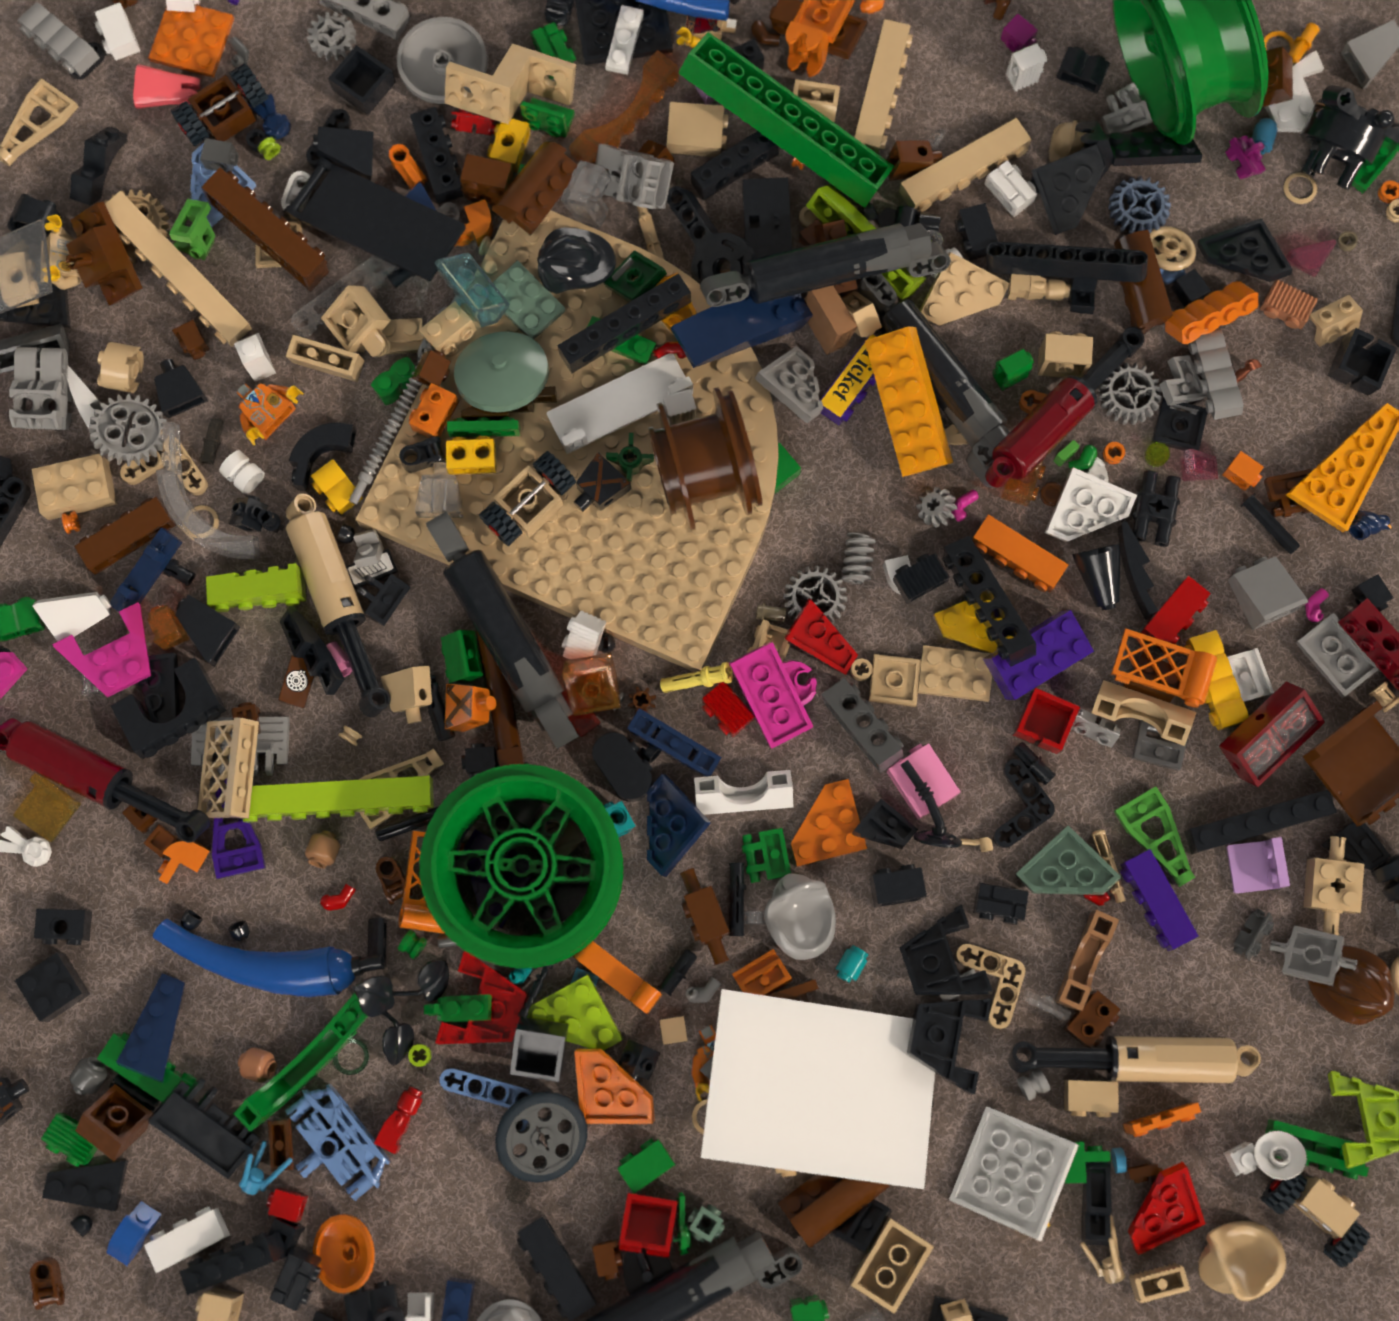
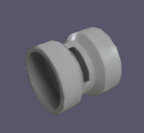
M1040 1068L1033 1070L1029 1078L1026 1076L1017 1078V1083L1027 1101L1034 1099L1036 1092L1046 1093L1050 1091L1049 1083Z

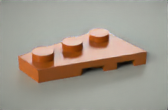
M1190 1102L1123 1123L1125 1133L1138 1137L1148 1134L1149 1130L1155 1128L1158 1130L1172 1126V1122L1178 1120L1181 1123L1195 1119V1114L1200 1113L1201 1109L1198 1102Z

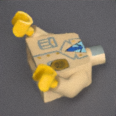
M59 215L47 216L49 223L45 224V229L51 230L52 233L43 242L42 282L53 283L59 289L65 290L77 286L82 281L77 269L71 270L68 265L74 264V262L66 264V257L70 255L66 244L74 240V238L62 227V220Z

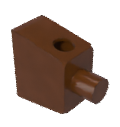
M928 140L896 141L886 161L894 166L889 173V180L895 181L914 176L942 160V151H932Z

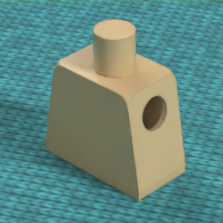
M429 666L411 667L381 676L383 687L390 695L389 705L391 711H405L408 724L421 722L420 708L432 703Z

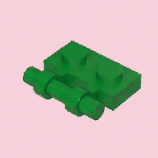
M783 828L759 832L760 842L753 843L751 834L742 836L744 845L741 847L742 852L746 855L748 866L745 868L746 873L750 876L751 884L760 882L759 872L766 871L767 881L783 878L791 873ZM762 850L764 860L762 864H757L755 851Z

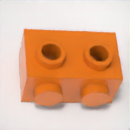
M431 383L428 389L425 388L423 390L418 408H414L409 416V424L412 430L427 438L441 437L447 426V421L450 420L459 404L456 394Z

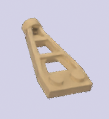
M41 78L27 94L0 145V160L10 167L18 156L62 126L77 110V103ZM37 106L42 107L51 114L50 119L42 125H35L29 120L33 109ZM23 125L34 131L24 142H20L15 138Z
M433 748L426 754L365 775L359 780L398 778V773L409 767L415 768L418 776H429L435 769L444 765V762ZM426 759L430 760L431 766L426 764ZM389 810L379 811V815L372 816L359 812L371 830L394 815L389 814Z

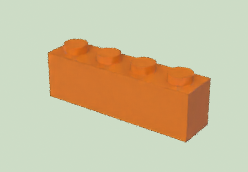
M989 514L972 539L981 554L988 553L994 557L993 560L1002 567L1007 565L1014 570L1013 573L1017 577L1024 580L1026 578L1034 582V587L1042 592L1048 591L1051 593L1068 567L1067 563Z

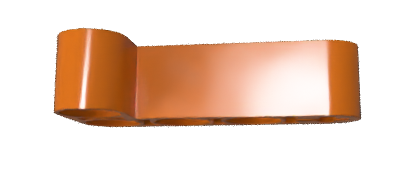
M594 941L582 951L572 956L647 1015L662 996L659 991Z

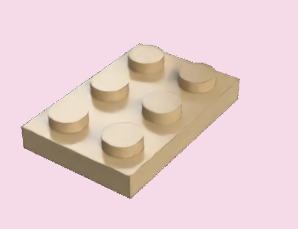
M923 645L918 693L989 702L992 675L983 658L990 655V653Z

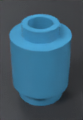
M1261 119L1254 128L1253 141L1255 144L1262 142L1265 146L1260 151L1261 154L1272 151L1278 129L1277 123L1272 119Z

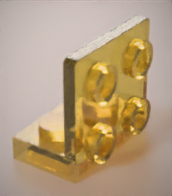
M34 773L29 781L35 787L15 811L14 817L44 839L53 842L80 807L81 803L47 778Z

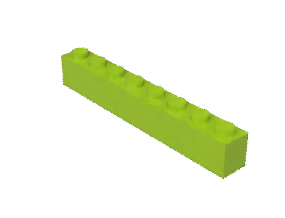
M430 776L252 786L249 818L243 819V822H258V818L266 817L267 821H281L283 816H291L293 820L306 819V815H316V818H330L331 814L340 813V817L355 816V812H364V815L372 816L379 815V811L389 810V814H402L404 809H413L414 813L428 812V808H434L433 779Z

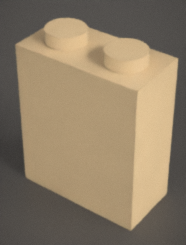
M670 102L667 149L671 154L711 157L721 154V150L726 149L727 136L723 135V128H728V114H724L723 105Z

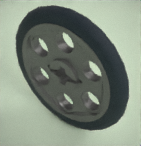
M546 1091L525 1096L515 1102L505 1112L498 1125L495 1147L499 1161L505 1170L523 1181L539 1183L561 1177L579 1161L585 1149L587 1123L579 1106L562 1094ZM550 1108V1115L546 1119L538 1117L540 1109ZM564 1119L569 1120L570 1126L567 1130H558L560 1121ZM519 1120H527L528 1126L525 1130L518 1131L515 1129L516 1123ZM536 1126H538L540 1132L545 1135L544 1141L547 1145V1148H545L543 1142L539 1140V1133L536 1129ZM517 1144H524L526 1149L522 1154H513V1148ZM559 1144H567L568 1148L564 1154L558 1155L555 1153V1149ZM540 1155L545 1157V1163L542 1166H533L535 1157Z

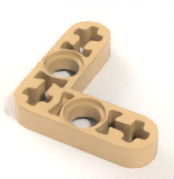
M167 436V442L162 443V452H164L165 458L163 459L157 452L158 461L154 466H147L146 461L142 458L140 463L146 471L143 472L139 469L141 467L136 464L135 460L131 461L130 466H127V463H125L120 470L121 478L127 484L136 485L167 464H170L191 494L201 495L208 488L207 480L181 442L173 436ZM169 443H171L172 445H175V446H174V449H175L174 452H171L170 450H168L169 448H168L167 445H168ZM181 461H189L190 467L184 472L178 470V464ZM130 469L135 471L136 476L134 478L128 476ZM193 475L199 482L200 487L198 489L192 487L193 482L188 476Z
M971 944L961 945L955 955L959 964L977 971L986 970L987 974L999 978L991 1003L988 1022L995 1029L1006 1028L1011 1022L1025 976L1024 965L1016 959ZM969 948L970 954L974 956L979 955L978 951L982 952L983 954L979 959V967L974 965L977 960L968 959L967 962L963 961L964 957L960 955L961 951H966ZM987 956H992L996 959L997 966L994 970L985 968L983 962ZM1014 964L1017 965V970L1020 971L1019 975L1013 977L1012 982H1017L1016 987L1010 983H1003L1004 978L1006 980L1010 979L1011 972L1007 971V968L1013 967ZM1004 987L1010 988L1013 992V998L1008 1002L1000 998V991ZM996 1002L1010 1006L1009 1011L1006 1008L1003 1010L1002 1016L1006 1020L1005 1022H1000L999 1025L996 1024V1019L993 1018V1015L998 1014L1001 1008L996 1007Z

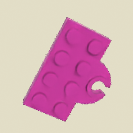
M771 641L729 663L771 749L813 728L804 705L810 702L816 694V678H809L804 685L797 683V676L800 673H809L812 670L809 666L795 660L782 662Z

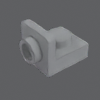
M372 529L355 533L353 538L358 547L354 558L356 567L361 568L378 564L384 547L376 530Z

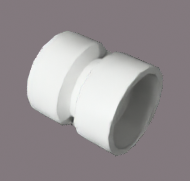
M240 450L230 454L219 469V472L228 481H234L233 485L244 495L251 493L265 476L264 471L255 463L250 464L249 458Z

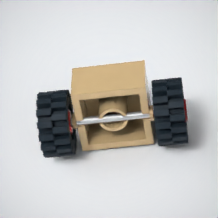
M546 451L532 464L537 473L529 466L524 468L494 497L495 502H492L479 514L484 524L507 546H510L522 534V531L530 538L563 507L562 498L558 494L563 495L576 483L574 476L570 474L571 472L549 451Z
M1299 1174L1288 1180L1272 1179L1270 1185H1267L1265 1188L1266 1190L1263 1192L1261 1199L1278 1215L1288 1210L1292 1204L1324 1232L1332 1235V1237L1328 1238V1243L1325 1244L1323 1252L1339 1267L1343 1268L1348 1263H1352L1353 1259L1359 1256L1358 1253L1364 1250L1363 1247L1367 1245L1370 1233L1355 1221L1360 1215L1354 1209L1355 1203L1344 1195L1341 1197L1334 1192L1335 1187L1326 1179H1319L1316 1176L1314 1178L1303 1177Z

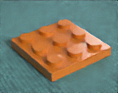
M197 5L195 6V12L168 11L166 7L148 57L150 62L214 78L234 22V16Z

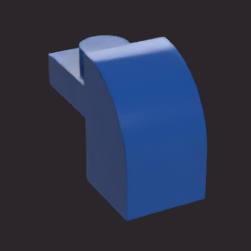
M141 1201L131 1214L126 1215L110 1239L106 1253L128 1266L143 1247L145 1237L158 1223L162 1214Z

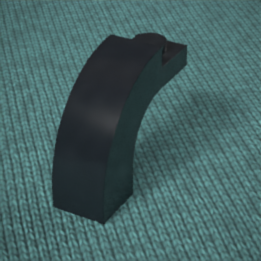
M323 424L311 429L298 440L289 458L291 465L297 467V469H293L291 480L298 491L307 492L311 469L319 456L329 451L352 453L356 436V429L353 424Z

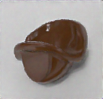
M1343 945L1342 957L1357 960V966L1355 970L1340 967L1336 973L1333 986L1308 980L1310 991L1316 1001L1331 1015L1350 1024L1364 1025L1375 1018H1380L1387 1014L1394 1005V988L1388 966L1381 958L1361 948Z

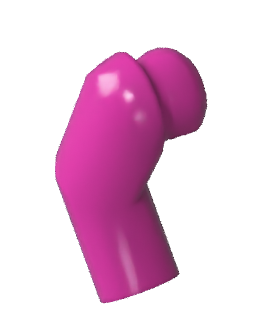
M974 489L957 499L955 503L957 509L951 511L957 522H961L967 517V513L964 511L966 506L979 498L978 493Z
M1323 588L1315 592L1308 599V603L1305 604L1306 617L1311 622H1319L1324 617L1320 610V604L1329 597V594Z

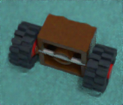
M246 63L229 72L237 88H235L225 74L188 98L192 108L184 101L170 111L178 126L194 147L204 141L205 138L210 137L205 127L215 140L225 142L256 121L250 107L242 96H244L252 108H255L269 98L257 77Z

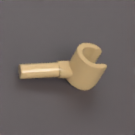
M988 837L975 840L961 839L962 845H980L981 852L993 850L992 840Z

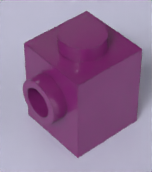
M1017 13L1003 28L1000 40L1006 44L1010 51L1016 52L1037 42L1035 38L1038 29Z

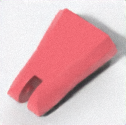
M139 64L136 66L133 99L137 109L180 105L184 101L191 105L188 98L196 94L200 89L199 78L170 73Z

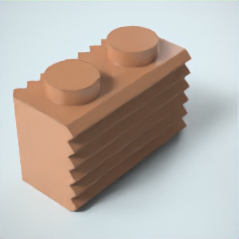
M1277 279L1271 285L1260 310L1264 311V314L1269 318H1279L1285 321V325L1292 329H1302L1307 323L1318 299Z

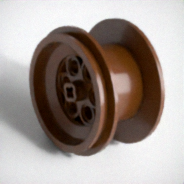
M719 387L713 388L716 407L714 414L670 426L662 402L657 403L661 428L654 430L653 426L648 427L671 515L676 514V510L683 508L690 531L696 530L691 508L693 505L737 494L745 514L749 516L752 515V504H755L757 507L763 504L750 442L740 408L732 390L726 391V395L722 396Z

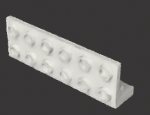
M669 353L548 411L547 416L566 454L658 411L657 403L662 402L663 404V396L691 389L693 394V383L689 376L685 377L674 354Z

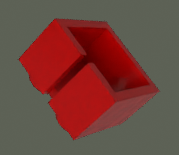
M1035 687L1030 693L1013 736L1031 744L1038 741V747L1057 755L1064 747L1080 707Z
M628 1193L619 1250L642 1253L643 1248L647 1249V1255L669 1258L678 1201Z

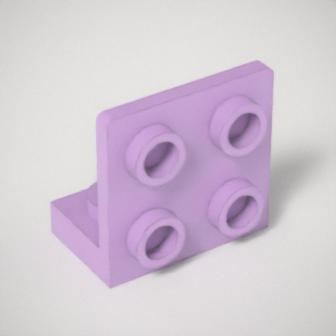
M1282 837L1260 842L1228 845L1226 847L1233 892L1235 894L1280 889L1290 886Z

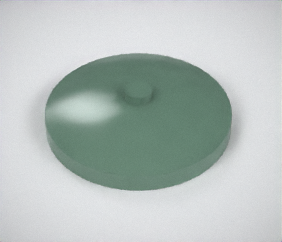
M508 331L490 333L474 340L460 353L454 367V379L462 398L473 407L489 412H506L527 405L542 392L549 376L548 361L543 348L529 336Z

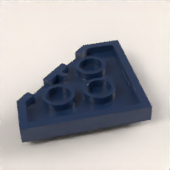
M661 774L647 793V802H650V813L647 816V836H649L647 861L661 876L667 877L711 822L667 775Z

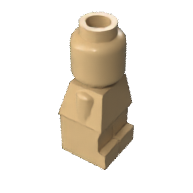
M1011 274L1009 278L1010 285L1008 287L1007 300H1016V297L1035 300L1043 299L1045 296L1047 300L1061 301L1064 298H1069L1070 284H1066L1064 280L1049 279L1046 282V279L1041 276Z

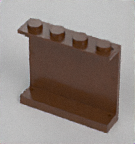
M1378 701L1365 707L1302 756L1357 827L1366 822L1368 825L1373 824L1381 818L1379 813L1382 810L1384 813L1397 805L1395 800L1399 799V747L1374 716L1383 708Z

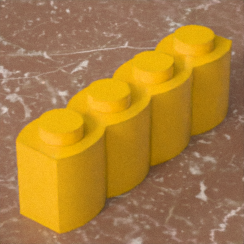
M1217 630L1189 638L1184 648L1207 652L1217 657L1205 704H1208L1211 711L1209 713V720L1212 726H1216L1219 731L1243 723L1249 715Z

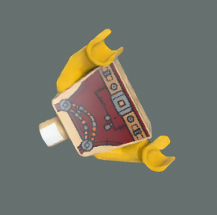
M687 15L686 27H682L676 32L677 35H680L677 39V44H685L694 48L707 32L721 40L722 32H736L737 19L728 18L727 21Z

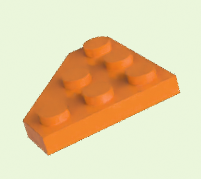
M849 779L826 784L791 842L796 867L867 849L865 839L852 834L860 824Z
M576 1049L574 1053L579 1108L583 1112L587 1124L654 1123L653 1096L602 1049Z

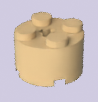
M109 342L105 351H100L98 355V364L101 365V371L97 379L98 386L134 393L139 386V383L135 382L138 373H142L144 356L143 352L139 351L140 347Z

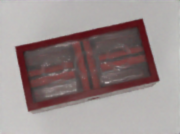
M1286 681L1219 745V748L1240 779L1259 787L1325 721L1306 690Z

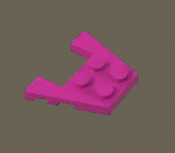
M139 602L119 611L130 633L85 656L73 635L52 644L56 651L67 659L107 698L151 676L142 609Z

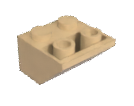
M795 79L793 93L835 123L840 86Z

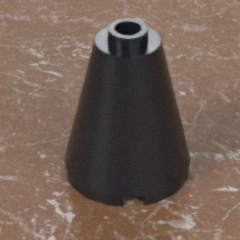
M1119 544L1072 554L1073 560L1095 606L1101 607L1102 611L1116 608L1115 603L1120 602Z

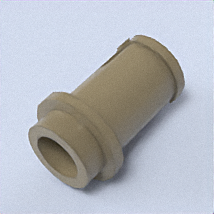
M765 603L757 606L756 619H761V622L763 619L785 622V607L765 606Z

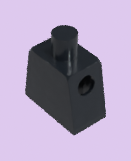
M167 359L160 363L163 373L156 376L154 381L161 410L168 419L208 401V398L185 365L176 367L172 359Z

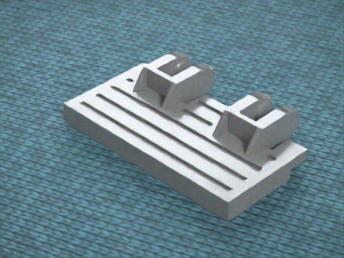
M219 717L214 721L233 720V717ZM259 717L261 734L257 736L253 776H258L259 755H266L265 772L267 776H273L274 755H277V765H288L289 717ZM207 722L192 733V766H203ZM218 727L215 728V739H217L221 734ZM226 740L220 745L222 751L228 745ZM223 763L217 769L220 775L225 770Z

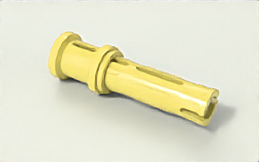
M723 662L720 666H704L701 671L662 678L660 686L664 693L700 685L712 687L714 684L721 682L728 684L733 680V672L729 663Z

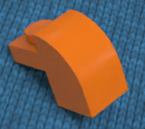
M485 199L464 206L469 223L465 224L466 229L455 246L463 247L470 244L472 240H476L478 247H480L486 235L492 236L493 221Z
M179 840L172 843L163 852L164 855L171 859L170 861L165 859L158 870V873L161 874L158 880L168 884L180 863L198 872L211 849L196 841L187 843Z

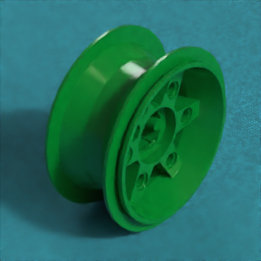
M1112 0L1116 33L1132 83L1137 86L1141 101L1145 100L1152 122L1165 136L1172 138L1181 145L1190 143L1196 131V116L1203 110L1220 103H1229L1237 113L1247 118L1256 116L1261 111L1268 87V60L1262 30L1252 0Z
M511 764L495 767L463 782L437 808L428 824L420 853L422 892L430 913L447 937L461 949L479 959L500 966L518 969L553 965L572 957L587 947L606 927L613 915L621 894L624 877L623 856L619 836L604 805L578 780L555 769L532 764ZM515 801H535L550 805V807L533 828L529 830L519 829L505 804ZM486 814L495 838L489 849L459 851L468 830L480 817ZM500 818L509 819L510 825L506 830H499L497 828V822ZM571 819L586 838L591 860L557 855L554 851ZM550 821L559 823V829L554 834L546 831V825ZM528 846L539 851L543 861L532 860L524 854L517 855L513 859L505 857L516 847ZM475 858L480 859L481 868L475 872L470 871L469 862ZM520 860H527L529 862V870L525 873H519L516 870V865ZM571 865H577L581 869L580 875L576 878H570L567 875V869ZM503 873H514L522 879L528 878L532 874L540 876L529 887L515 888L507 883ZM457 875L488 879L492 885L476 915L469 910L462 898ZM589 884L587 892L578 908L562 923L551 894L555 885ZM494 903H500L503 907V911L499 916H492L490 914V907ZM517 903L527 905L543 933L516 936L498 932L496 929ZM544 906L551 907L553 911L551 918L543 920L539 916V911Z

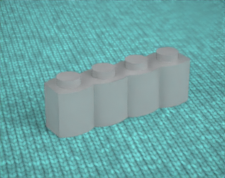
M35 2L17 19L21 24L19 29L29 39L33 37V41L42 50L48 49V54L56 62L61 60L63 67L71 74L75 72L81 76L99 59L97 53L86 41L38 2Z
M1217 328L1215 331L1201 335L1198 339L1189 343L1190 354L1195 355L1196 358L1194 361L1195 372L1200 374L1202 378L1200 380L1202 394L1206 393L1207 400H1205L1206 411L1208 414H1212L1214 420L1242 415L1243 411L1242 396L1237 385L1222 329Z

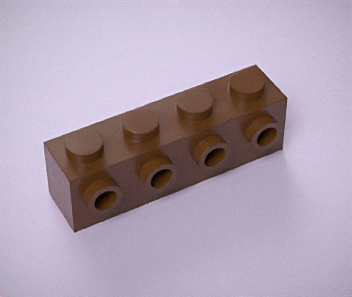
M157 497L144 500L140 507L133 511L124 512L120 519L103 525L100 531L83 537L79 544L74 546L89 571L95 575L152 541L160 528L170 530L176 526L167 509Z

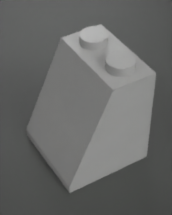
M1267 556L1254 561V566L1246 568L1245 565L1233 570V575L1228 579L1252 630L1292 614L1308 603L1305 595L1276 556L1270 559Z

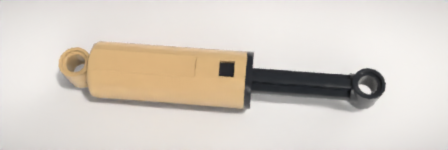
M299 494L286 508V516L290 521L286 526L287 534L325 633L327 635L339 634L361 692L359 708L365 716L376 717L388 707L391 699L389 693L378 685L356 628L365 622V615L327 516L323 512H314L316 510V502L310 495Z
M1108 1036L1105 1049L1035 1047L1029 1042H1019L1013 1047L1008 1062L1009 1066L1019 1073L1035 1068L1105 1069L1107 1079L1118 1082L1232 1083L1237 1075L1249 1076L1259 1066L1261 1056L1256 1048L1249 1045L1241 1046L1237 1049L1231 1038ZM1017 1054H1025L1028 1058V1061L1024 1062L1019 1060ZM1240 1057L1247 1058L1250 1065H1245Z

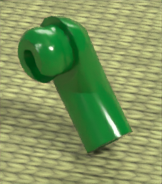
M1090 444L1084 446L1080 458L1068 462L1069 469L1076 468L1081 471L1090 468L1097 457L1096 447Z

